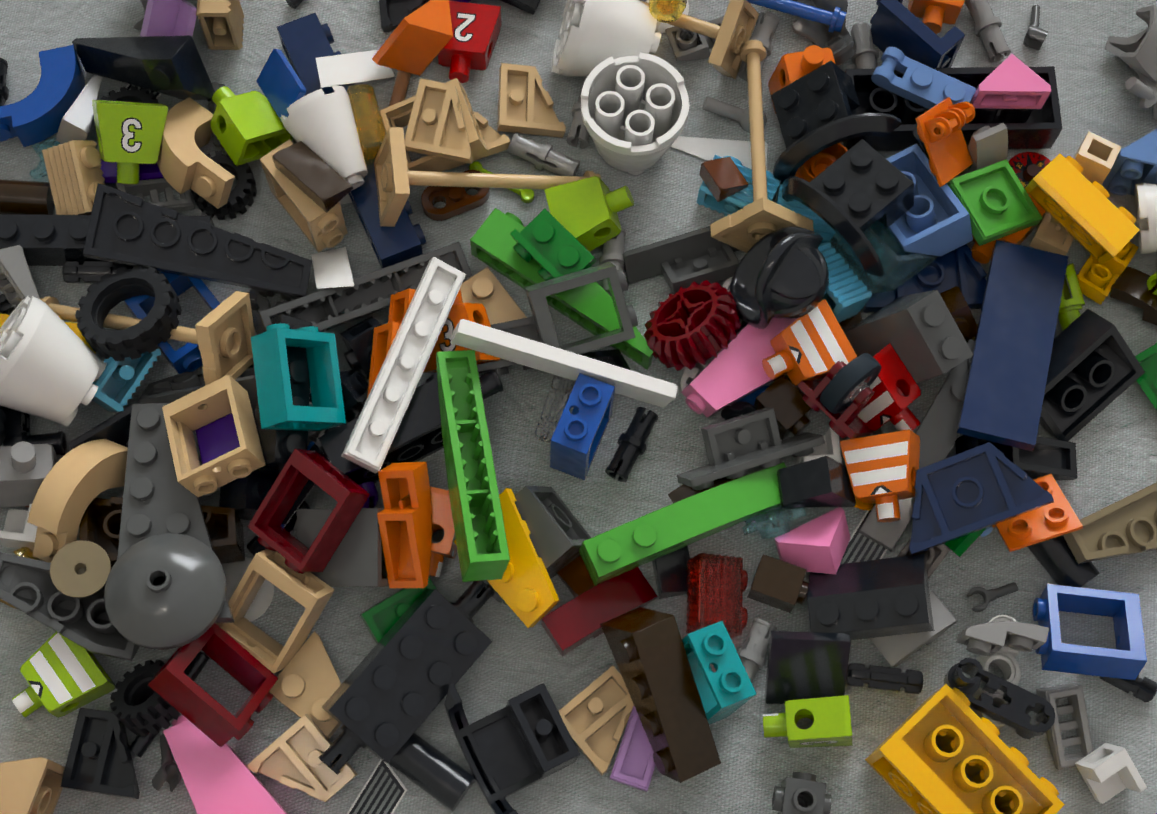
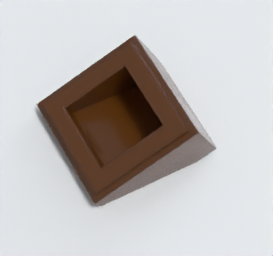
M731 157L709 160L701 164L699 175L717 202L747 188L749 185Z
M581 555L557 572V575L574 597L595 587Z

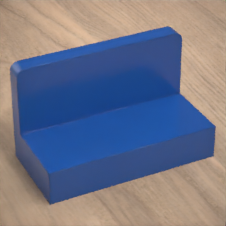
M274 48L257 79V83L280 119L281 115L289 116L287 108L306 94V88L283 52Z

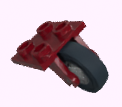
M863 353L847 365L843 361H838L831 367L822 381L802 380L797 385L805 393L802 396L805 403L816 412L822 410L831 419L828 423L829 426L840 437L846 438L848 436L850 439L870 436L873 433V430H870L857 417L869 399L874 395L875 392L870 388V385L881 371V365L870 354Z

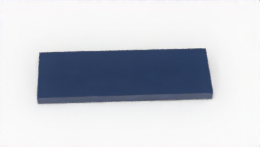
M996 240L993 247L973 347V356L971 358L957 428L958 434L1033 451L1036 445L1069 256Z

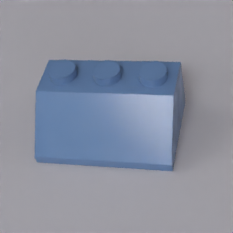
M918 144L887 158L892 165L914 182V206L888 227L904 252L941 257L973 241L970 214L947 183L939 187L936 176L930 170L929 159Z

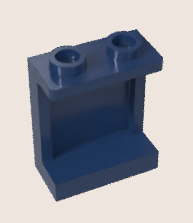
M877 0V12L870 20L872 24V40L875 46L883 53L887 47H896L906 57L931 68H951L965 37L961 30L954 26L940 38L902 5L903 0Z

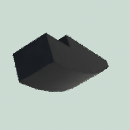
M963 435L955 441L956 455L990 442L1012 463L1027 473L1032 480L1048 474H1052L1055 480L1077 479L1076 443L1037 436L1033 451L967 435Z

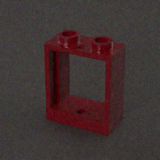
M295 448L247 527L259 536L257 540L262 546L271 551H277L286 558L284 563L291 570L300 574L305 572H323L370 494L316 451ZM310 479L338 503L308 549L286 531L281 524Z
M214 623L199 638L178 647L149 682L148 686L218 746L222 747L233 737L239 741L254 724V721L250 719L254 711L260 713L272 700L274 695L269 691L279 678ZM200 650L251 692L235 716L184 673V670Z

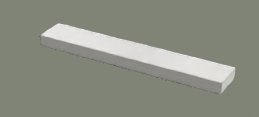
M432 257L429 260L341 457L375 474L380 471L466 276L465 273L436 257Z
M460 320L452 333L450 341L452 344L576 381L579 373L615 386L614 393L662 408L666 407L676 398L678 386L674 383L469 320Z

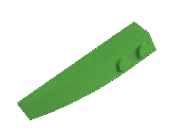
M495 208L470 239L471 255L523 289H525L524 287L544 282L545 280L537 273L542 267L534 259L527 263L512 248L516 241L510 233L514 229L520 233L525 228L522 221L512 213L506 212L504 214ZM597 282L546 296L549 306L595 336L620 328L612 297ZM635 326L633 327L635 338L610 346L619 349L622 354L648 370L652 364V354L654 351L650 349L646 340Z
M475 350L439 351L436 353L442 438L462 582L502 579L510 557Z
M783 462L721 484L583 541L579 553L594 586L780 506L781 499L777 471L786 468L785 463Z

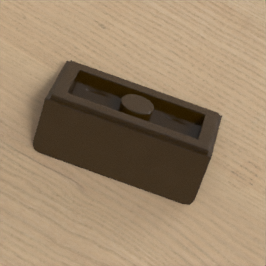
M302 141L284 148L272 156L275 167L326 213L353 189L351 184Z

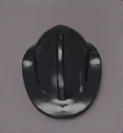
M791 226L770 232L757 241L739 262L730 283L729 291L736 302L737 315L749 325L758 329H764L774 317L793 319L803 317L811 312L822 301L829 286L827 263L823 254L818 249L823 237L814 231Z

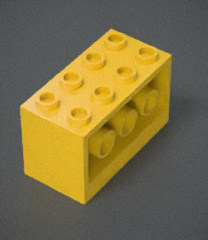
M947 684L927 698L865 759L916 814H1056L1065 805L1057 797L1059 792L1056 787L1044 777L1038 778L1027 767L1029 765L1028 759L1015 747L1009 748L998 737L1000 732L990 720L985 717L979 718L969 707L971 703L963 692L955 687L951 689ZM936 742L941 746L942 751L937 747Z

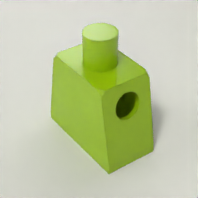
M223 86L213 94L212 101L217 106L210 123L211 130L236 166L258 160L289 139L292 141L293 137L283 126L268 99L260 92L251 91L235 95L229 87Z
M597 176L544 190L550 214L589 252L620 234L622 228L617 212L634 206L632 194L626 185L610 191L601 178Z

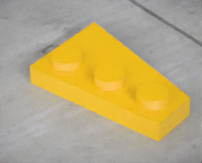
M506 488L499 495L510 561L502 579L487 581L525 626L531 628L560 600L542 558L538 557L529 537L531 533L525 520H522L515 502L517 500L511 488Z

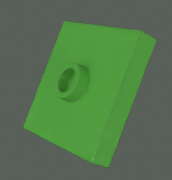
M1007 159L953 178L947 183L970 214L972 235L979 246L1037 225L1042 220L1041 214Z

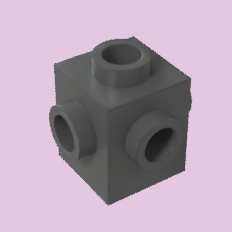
M793 772L792 778L786 777L781 781V787H774L772 810L778 811V814H830L831 795L825 794L826 783L816 782V775ZM798 797L804 800L805 808L799 805Z

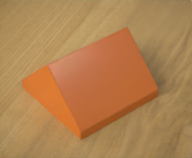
M430 0L406 16L377 51L372 60L378 65L420 76L453 37L449 0Z

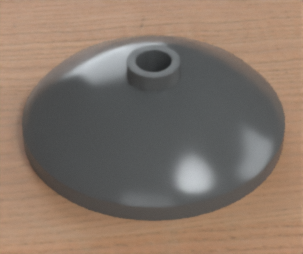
M178 533L154 535L132 545L113 565L105 585L104 600L106 611L114 627L130 642L154 650L178 648L199 638L217 620L226 599V575L216 554L200 540ZM160 576L166 577L162 585H153L156 578Z

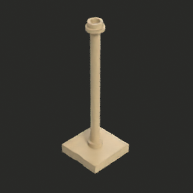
M730 0L721 26L641 1L662 14L661 22L716 39L708 63L722 75L736 79L742 63L740 50L743 43L752 36L759 13L747 0Z
M759 40L744 42L740 50L741 60L747 63L753 202L737 212L710 224L712 238L746 253L762 237L781 228L793 226L814 231L813 220L769 200L767 196L760 63L766 58V49Z
M403 127L388 128L374 161L380 226L395 227L410 195L409 185L545 190L593 176L601 178L600 174H596L593 171H585L583 177L409 171Z
M235 291L195 325L196 329L177 326L176 329H172L170 332L171 337L169 339L198 344L201 352L205 386L228 374L236 380L254 363L251 337L255 336L249 293ZM46 296L40 298L62 320L79 323L76 320L75 314L76 310H80V308L60 305L55 297ZM109 313L104 320L103 327L124 330L136 325L142 319Z

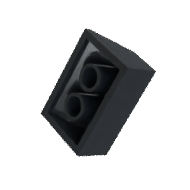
M1089 309L1062 331L1053 342L1039 424L1056 440L1069 441L1145 373L1115 325Z
M924 554L840 564L836 575L812 572L809 574L807 601L811 632L849 633L851 640L934 631Z

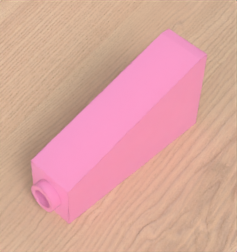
M774 317L764 329L755 328L747 323L738 332L737 337L728 343V349H722L717 354V358L714 357L681 392L686 397L687 405L697 414L701 415L703 413L708 418L721 411L724 407L730 406L780 378L781 376L773 380L770 379L763 369L762 360L775 354L770 340L798 318Z
M183 715L179 716L177 720L174 719L171 722L172 727L163 731L197 814H288L254 773L247 768L246 764L228 743L222 747L218 746Z

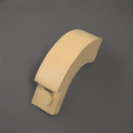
M188 97L174 105L167 113L157 165L163 177L177 192L182 194L191 189L219 209L228 202L235 176L200 150L201 147L209 144L212 134L210 123L213 113Z
M1088 131L1073 158L1084 169L1081 174L1091 183L1097 181L1102 185L1114 165L1121 146ZM1046 212L1039 222L1029 246L1066 256L1074 238Z
M107 439L89 441L73 448L52 467L35 495L27 521L37 526L33 557L51 563L58 550L68 543L77 541L81 519L90 503L102 492L124 486L128 447Z

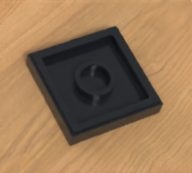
M771 631L764 694L765 703L785 704V701L844 696L851 646L849 633Z

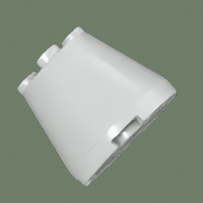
M567 0L558 36L560 40L556 39L554 44L551 72L564 76L587 77L599 63L611 56L613 59L625 56H639L640 52L655 54L661 39V33L657 31L661 23L662 14L639 0Z
M641 52L639 56H625L613 59L611 56L599 63L584 82L581 92V116L584 125L604 161L620 171L639 175L655 165L681 134L687 122L690 105L684 79L671 64L657 56Z
M27 296L18 304L0 327V406L54 421L67 427L75 418L78 412V405L80 403L85 406L88 405L95 396L98 386L93 384V382L97 381L102 375L107 363L102 361L45 302L34 296L31 298Z

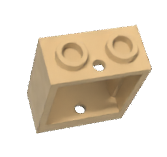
M457 78L446 82L456 86L473 158L487 153L488 150L465 89ZM415 96L379 111L383 124L379 125V130L383 139L389 127H405L408 125ZM406 151L409 171L442 172L463 163L431 155L412 162L409 152Z
M289 139L260 158V162L270 191L319 253L326 247L332 248L339 244L344 235L348 233L340 202L326 213L275 167L272 156L276 152L293 145Z
M229 374L162 407L177 481L195 496L200 497L211 494L217 488L238 478H244L252 471L265 466L248 391ZM232 413L240 447L200 466L193 431Z
M265 549L255 554L228 602L234 623L216 624L275 674L284 669L302 647L335 590L311 572L300 574L291 570L284 563L286 558L277 551ZM265 579L306 608L284 646L244 618Z

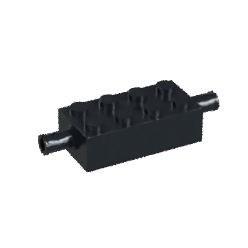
M493 369L479 377L483 400L504 391L502 383ZM437 373L427 378L425 384L416 388L381 469L391 463L418 462L444 448ZM358 418L346 424L326 429L324 435L318 437L323 453L329 458L331 464L359 485L366 482H379L378 472L375 474L341 457Z
M473 581L455 603L449 602L436 589H425L325 702L322 708L342 725L341 729L343 732L323 755L319 756V759L337 775L360 747H367L379 759L389 763L447 695L449 685L453 683L455 685L492 643L473 624L474 621L472 619L486 601L495 594L490 587L485 588L486 583L483 581Z

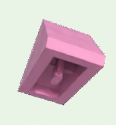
M1011 54L979 84L971 104L974 108L1042 109L1051 93V85L1015 55Z
M838 507L774 538L780 560L807 569L806 572L836 575L850 541L844 509Z

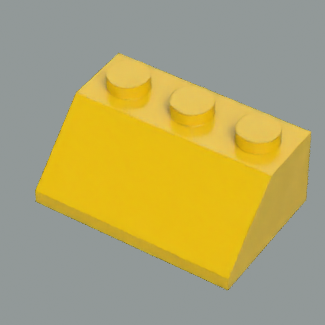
M1059 153L1030 181L1025 190L1100 264H1103L1114 258L1140 230L1134 225L1137 220L1126 208L1122 206L1117 208L1108 200L1110 197L1109 192L1097 181L1091 183L1081 174L1084 169L1071 156L1065 158Z

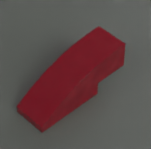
M636 567L598 584L555 609L541 619V625L560 654L564 656L590 638H596L604 633L600 625L601 623L636 608L644 607L658 596L640 569Z

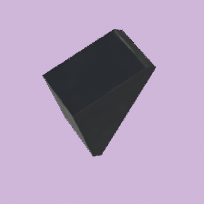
M828 456L777 471L781 508L854 507L856 505L846 466Z

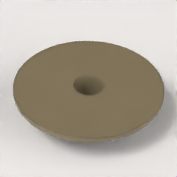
M86 540L74 541L63 546L55 554L50 565V577L54 586L64 595L73 598H84L97 593L106 584L111 571V562L106 551L100 545Z

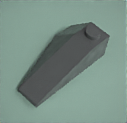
M0 552V599L92 653L128 661L133 660L140 646L124 638L110 621L104 600L105 585L91 596L84 598L69 597L61 593L54 586L50 577V562Z

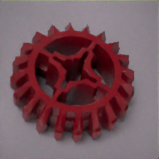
M705 280L699 285L694 281L688 288L680 286L678 292L673 295L669 294V298L664 302H658L659 308L650 313L651 320L645 324L647 331L644 337L647 345L654 351L652 355L661 364H664L667 368L674 367L677 371L682 370L685 366L692 370L697 363L705 365L707 359L712 356L717 358V353L721 349H728L727 342L737 337L735 330L741 327V323L739 321L740 317L736 312V302L731 292H728L718 282L711 284L708 280Z

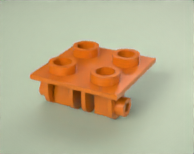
M950 97L915 118L918 136L924 142L929 156V167L932 174L936 176L939 187L948 183L973 164L961 128L974 119L975 108L972 104L965 101L952 104Z
M1052 474L1033 479V481L1052 495L1053 503L992 525L993 528H997L1009 552L1083 529V525Z

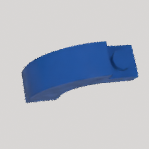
M74 45L39 52L41 78L35 90L19 102L0 106V142L18 137L23 147L39 143L58 132L63 116L85 87L83 65Z

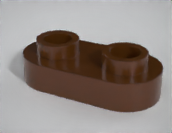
M467 170V171H464L463 173H482V172L477 171V170ZM428 186L421 196L422 208L425 215L430 219L444 221L483 205L489 198L490 188ZM469 189H476L478 191L475 195H469L466 192ZM437 202H444L446 204L443 208L434 207V204Z

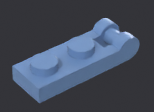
M887 47L881 57L883 63L875 68L871 76V80L879 87L928 109L948 97L951 98L952 104L964 101L970 103L977 89L906 57L896 47ZM894 70L903 73V77L896 76Z

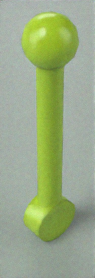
M473 161L469 165V170L492 173L484 169L478 161ZM507 188L520 195L524 203H530L534 200V191L532 189Z

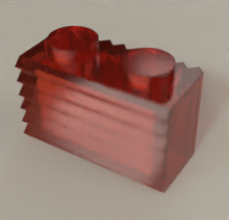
M700 553L690 558L687 562L688 591L686 594L688 598L686 602L688 605L686 608V633L689 634L723 621L730 638L741 635L748 620L747 609L742 607L743 592L748 584L747 571L743 570V558Z

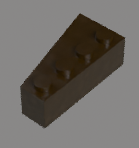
M95 498L87 507L79 525L80 540L91 541L100 545L108 554L112 569L118 556L123 498ZM201 505L214 553L221 564L245 561L243 524L235 508Z
M639 607L601 623L602 630L653 749V760L658 771L662 775L681 783L721 764L674 615Z

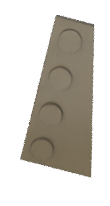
M1157 482L1080 519L1083 529L1063 535L1078 564L1157 550Z

